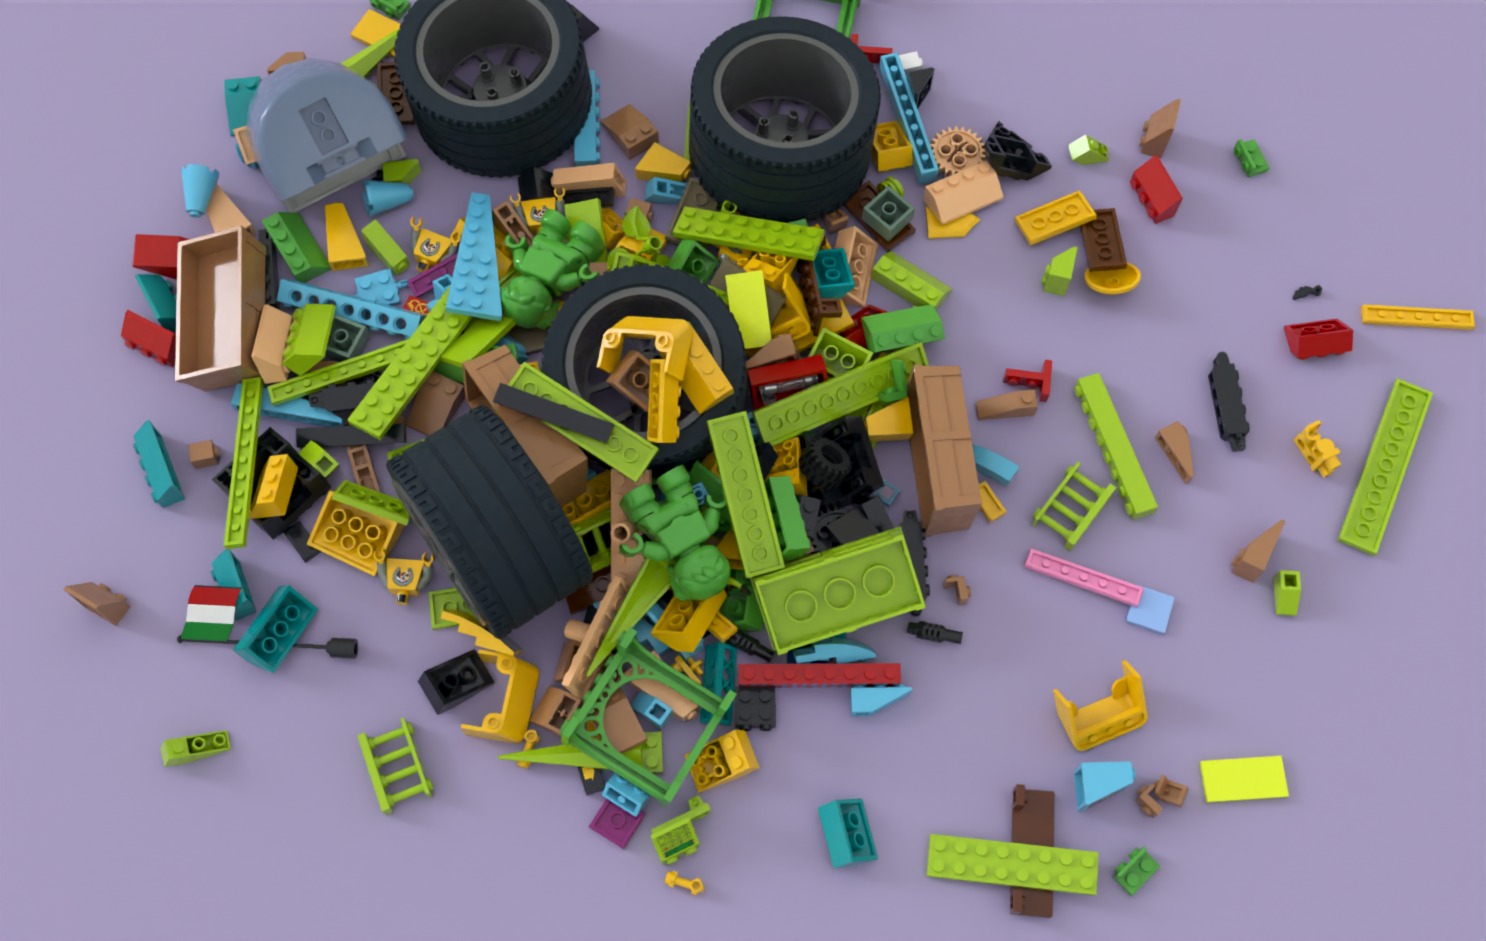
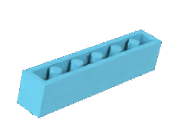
M589 70L592 84L590 113H588L585 126L581 128L580 134L577 135L574 141L576 167L601 163L600 152H597V148L601 147L600 137H597V133L600 132V122H597V118L600 117V107H597V103H600V93L597 92V88H600V79L596 77L595 70Z

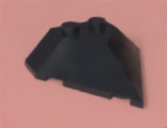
M998 121L984 144L991 165L997 175L1001 177L1008 176L1015 180L1022 179L1028 181L1050 170L1052 167L1045 155L1031 150L1032 145L1012 130L1009 131L1004 128V124Z

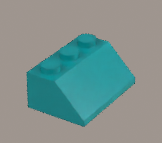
M844 248L818 250L813 264L820 297L841 299L855 287Z
M135 275L158 322L163 328L176 333L177 295L171 293L173 287L170 281H165L161 275Z
M225 549L211 563L213 567L211 575L214 581L218 582L219 586L242 588L236 604L234 620L236 621L257 611L239 559L230 549Z
M862 798L834 800L818 807L833 868L850 867L878 859Z

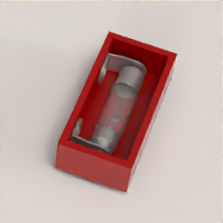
M822 355L747 370L754 410H758L828 380L827 369Z

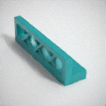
M722 642L706 645L703 687L722 699L721 691L723 688L726 693L729 690L734 692L737 648ZM725 650L730 651V659L728 661L724 656ZM724 669L728 672L727 680L723 676ZM733 701L725 713V720L721 719L718 724L731 726ZM701 708L700 723L708 724L713 714Z

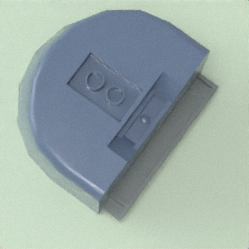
M307 58L283 64L260 82L248 105L246 134L254 158L277 200L283 201L288 211L292 213L382 169L385 162L398 161L406 157L400 142L409 137L392 104L373 82L338 62Z

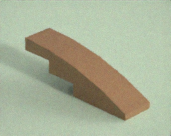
M346 445L357 484L381 492L367 445Z

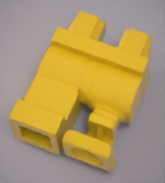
M1316 421L1306 426L1293 440L1311 465V470L1313 472L1318 470L1324 478L1342 465L1337 458L1341 452L1338 447L1335 448L1334 443L1330 439L1320 438L1321 435L1318 434L1317 429L1321 426L1322 422Z

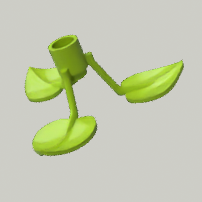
M635 206L627 212L622 221V228L626 236L635 237L638 241H644L642 249L634 255L639 256L642 253L651 255L654 253L652 261L662 266H667L671 259L661 254L657 256L662 246L660 238L648 236L651 231L649 221L640 210V207ZM618 247L609 253L607 260L609 271H612L616 251L629 253L626 249Z

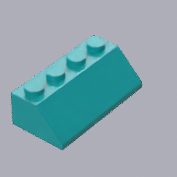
M147 420L133 436L136 442L133 444L136 453L141 456L139 463L143 471L146 470L147 476H145V480L149 487L152 486L153 492L151 496L154 502L159 503L162 508L184 500L185 497L162 435L152 422Z
M290 585L279 586L233 651L248 663L267 672L274 673L318 611V608Z

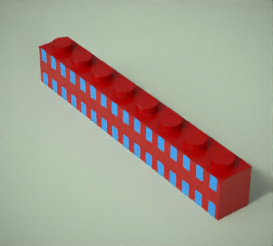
M900 663L739 664V687L823 688L854 687L856 685H866V687L886 685V687H894L901 684Z

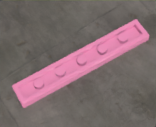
M1032 548L1024 568L1134 607H1138L1144 590L1143 587Z

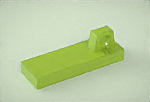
M697 795L688 800L690 811L651 829V833L654 834L689 817L692 823L711 814V809L708 803H704L700 796Z

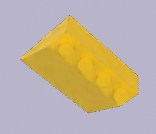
M329 491L307 545L372 576H376L378 573V561L373 557L375 550H377L379 557H383L382 550L385 549L387 555L384 561H386L405 525L332 499L335 491Z

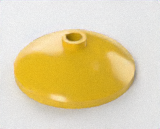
M1127 262V268L1119 270L1089 272L1088 267L1085 271L1084 279L1085 283L1096 292L1117 295L1134 289L1140 283L1141 273L1136 266Z

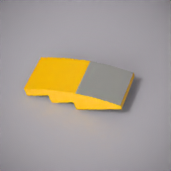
M456 609L442 611L441 619L459 623L458 632L477 637L475 641L476 646L511 656L522 653L523 649L508 636L502 639L495 638L486 626H482L476 617Z

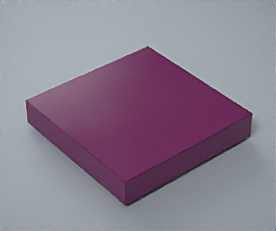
M606 799L589 825V828L624 850L646 816V813L641 811L635 817Z

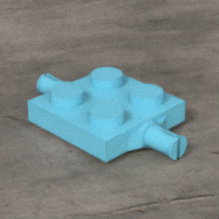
M389 268L355 278L357 294L352 296L394 306L401 304L399 289L409 287L407 279L396 282Z

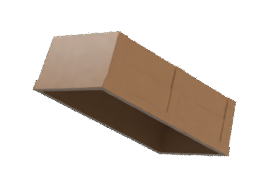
M243 226L178 242L175 381L183 382L205 392L242 383L243 379L261 377L251 355L263 306L265 305L266 247L247 232Z
M503 345L473 360L462 362L466 402L471 409L480 404L488 406L502 420L527 453L561 508L587 491L588 458L577 444L537 418L493 402L499 384L508 385L521 367L508 347Z
M913 365L907 383V397H909L913 435L909 442L922 529L925 528V537H930L933 534L968 530L982 505L960 366Z

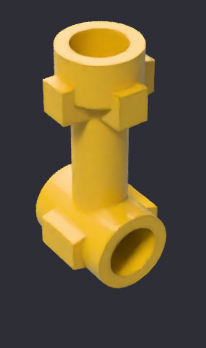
M531 729L525 732L526 744L523 751L532 750L533 746L539 743L540 737L537 735L536 730ZM517 761L516 765L528 769L532 762Z
M668 871L665 878V884H668V887L673 888L674 885L688 888L691 889V894L695 896L703 892L705 888L702 885L701 879L696 878L691 881L678 877V872Z

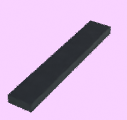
M503 383L499 384L493 402L605 444H608L615 426L610 422Z
M406 423L393 424L381 440L354 426L297 428V448L305 447L311 440L320 447L407 443Z

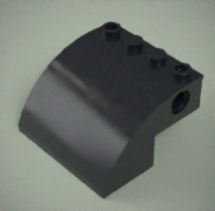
M844 415L822 432L804 431L797 436L802 453L813 439L821 437L822 439L827 438L839 444L851 458V471L835 489H822L812 484L810 480H807V497L821 500L819 511L821 510L825 513L827 507L831 511L834 506L837 507V510L842 508V506L846 507L862 500L884 486L862 416Z
M269 427L258 437L251 505L262 469L270 456L288 454L298 467L286 514L283 516L251 519L274 540L289 525L295 522L301 514L311 508L314 502L325 495L332 486L317 469L298 454L286 439ZM233 461L212 478L213 482L228 497L230 494Z

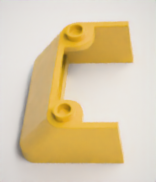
M786 273L784 274L783 291L787 298L785 301L787 307L780 310L771 326V336L774 339L781 334H791L793 339L796 340L810 332L811 322L802 294L790 275ZM763 347L745 349V355L751 358Z
M627 316L604 333L597 367L609 374L615 370L620 362L625 337L655 339L657 350L667 353L663 372L678 381H683L693 327L683 319Z
M479 649L478 654L483 662L494 663L500 673L510 675L501 714L490 713L486 715L482 727L461 724V729L468 736L515 744L521 743L525 740L524 734L529 728V720L540 677L539 670L534 664L515 656Z
M1126 660L1122 661L1124 677L1113 683L1111 687L1112 695L1083 708L1077 709L1074 702L1067 701L1057 689L1053 690L1057 714L1071 743L1078 751L1093 748L1135 730L1146 723L1148 715L1142 678Z

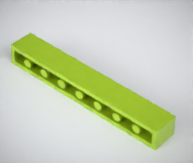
M1100 373L1079 378L1074 387L1075 394L1082 402V411L1084 414H1087L1089 427L1095 432L1096 443L1101 447L1103 459L1111 469V478L1117 483L1118 494L1124 499L1127 514L1131 516L1132 520L1154 514L1158 505Z

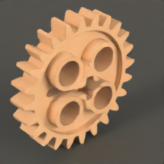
M955 126L954 130L948 127L947 132L942 129L941 134L936 133L935 138H932L930 146L939 167L938 173L945 172L944 177H946L948 174L953 175L986 160V150L984 149L985 143H981L982 137L976 138L977 132L970 134L971 129L966 132L964 127L958 130L957 126Z

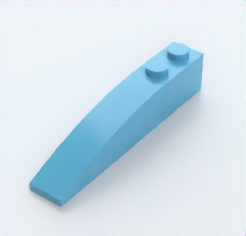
M239 383L236 385L231 405L238 412L242 384ZM263 386L261 416L325 427L346 426L342 418L323 407H310L309 400L301 397L273 406L268 386Z

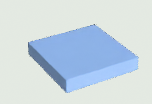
M1143 587L1144 590L1138 607L1129 606L1125 622L1164 635L1175 597Z

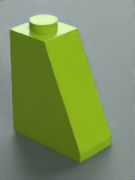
M376 219L361 230L368 249L390 268L396 276L407 270L408 266H410L407 255Z

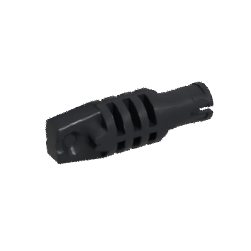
M919 621V623L909 622L907 627V633L916 635V638L936 641L938 643L948 641L961 644L962 631L945 629L944 625Z
M738 629L735 634L726 640L727 643L738 648L740 651L742 650L750 656L756 655L770 663L775 651L759 644L760 641Z

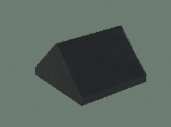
M932 67L908 72L907 81L917 109L931 90L935 71Z
M533 166L518 177L520 200L528 201L555 197L557 200L554 194L555 188L551 185L553 173Z

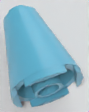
M188 164L187 168L182 166L181 170L186 212L190 213L189 216L200 218L201 215L206 213L219 179V172L214 169V172L209 171L207 166Z
M374 180L362 181V187H366V191L362 193L366 212L369 211L368 216H374L408 203L414 197L413 188L409 187L408 183Z

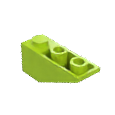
M223 730L167 739L163 742L160 750L164 767H170L229 751L231 746L228 732Z

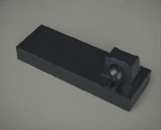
M614 187L565 190L566 194L563 196L565 205L598 198L600 199L601 207L614 206L615 189Z

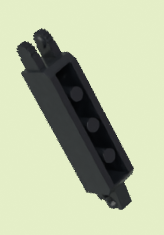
M266 229L258 230V241L266 247L265 305H270L280 310V302L276 301L279 290L276 247L272 238L269 239Z
M1221 351L1214 359V367L1208 375L1219 435L1222 440L1229 441L1232 452L1244 451L1246 448L1245 437L1249 433L1250 426L1245 418V404H1242V388L1238 384L1239 373L1238 370H1235L1234 363L1230 364L1226 352Z
M366 380L365 384L359 385L358 382H349L343 387H339L338 384L327 385V389H322V392L309 395L310 407H324L332 413L355 410L377 380Z
M906 510L903 513V522L899 526H901L925 602L926 597L930 595L929 584H926L925 577H928V566H924V559L927 558V549L923 547L925 528L922 529L921 522H918L916 510ZM923 609L910 611V614L914 617H919Z

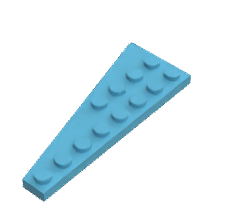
M472 192L445 312L501 321L502 307L490 195Z

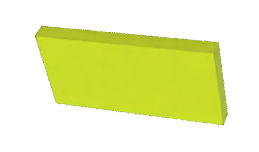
M763 270L725 275L730 313H733L739 325L745 349L764 347L772 340Z
M1282 756L1199 762L1206 803L1287 798L1289 796Z

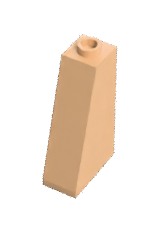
M615 163L554 169L553 176L551 177V185L557 188L558 194H561L563 188L565 190L600 187H614L615 197H625L627 181Z
M216 184L207 208L214 232L243 226L247 232L254 235L256 232L251 223Z
M655 650L651 652L655 657L662 660ZM637 665V673L643 674L645 670L640 669L641 666ZM631 667L623 674L627 677L631 676L633 668ZM638 679L627 683L637 691H642L656 697L672 708L673 716L682 722L687 719L690 721L698 715L699 706L661 682L650 679Z

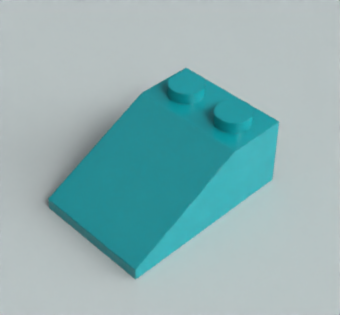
M260 76L224 80L225 101L231 137L235 136L234 129L247 125L248 105L262 81Z

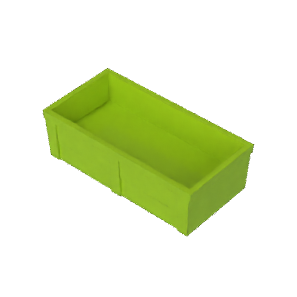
M901 526L784 563L785 568L750 577L772 649L778 655L844 632L856 631L857 628L900 614L926 608Z

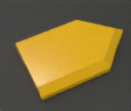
M925 206L928 239L965 237L981 220L973 213H969L942 225L928 206Z

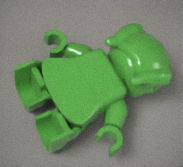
M547 209L540 220L542 227L533 238L530 248L525 237L521 238L520 243L516 244L511 235L506 236L505 243L513 255L514 268L523 276L513 278L509 285L503 286L500 291L501 307L504 316L515 319L516 325L523 328L537 327L547 329L551 326V322L561 306L560 302L552 303L551 294L561 296L564 291H571L581 286L582 282L585 285V282H590L595 279V276H601L599 272L591 274L589 262L598 261L606 246L598 231L589 224L578 221L572 229L570 222L564 215L556 210ZM570 232L572 240L567 244L562 243L563 239Z
M680 465L666 472L656 481L661 492L665 495V499L656 502L655 493L649 483L631 490L622 497L619 506L627 519L653 542L646 541L643 543L642 537L634 533L632 540L636 543V548L631 549L626 544H621L619 549L626 557H634L640 552L642 556L655 562L664 560L672 562L680 557L675 566L668 565L666 567L667 572L670 574L671 587L675 597L681 601L691 599L703 601L721 593L727 586L731 575L729 561L719 549L713 545L702 546L717 531L720 518L719 511L727 503L724 491L719 495L721 503H714L711 496L706 495L704 503L707 509L702 516L699 511L697 497L693 493V487L689 481L690 476L684 465Z

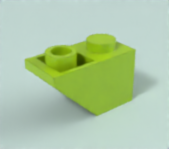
M1087 135L1068 145L1072 160L1081 165L1109 161L1107 146Z
M419 159L383 163V179L385 182L408 183L409 185L422 172Z
M312 440L298 453L317 469L326 480L339 468V464Z
M1280 570L1273 577L1276 615L1296 616L1301 595L1300 571Z

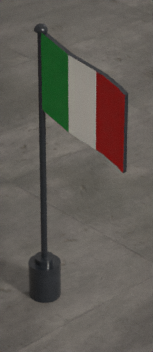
M194 585L188 599L186 623L182 635L177 637V642L238 644L240 640L228 639L234 625L237 599L242 588ZM331 638L327 645L294 643L292 646L295 648L326 649L331 658L356 659L358 654V640L352 638Z

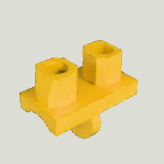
M680 655L675 657V663L671 667L684 673L687 677L701 685V681L694 672L699 676L704 674L700 668L703 665L702 660L695 662L692 657L687 660L690 664L689 667Z

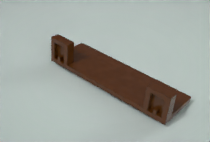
M825 235L820 246L826 245ZM798 259L797 272L801 275L800 286L804 289L803 299L807 303L806 309L811 322L810 330H812L813 336H818L823 318H841L843 312L840 299L821 298L813 261Z
M1016 784L1013 788L1011 843L1054 847L1055 793L1053 791L1025 789V785ZM1010 886L1011 915L1052 917L1053 891Z

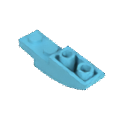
M829 637L813 642L812 647L793 650V657L797 664H810L811 661L817 660L829 661L831 658H834L837 664H851L853 661L858 660L861 662L869 661L871 658L876 657V653L871 646L851 639Z

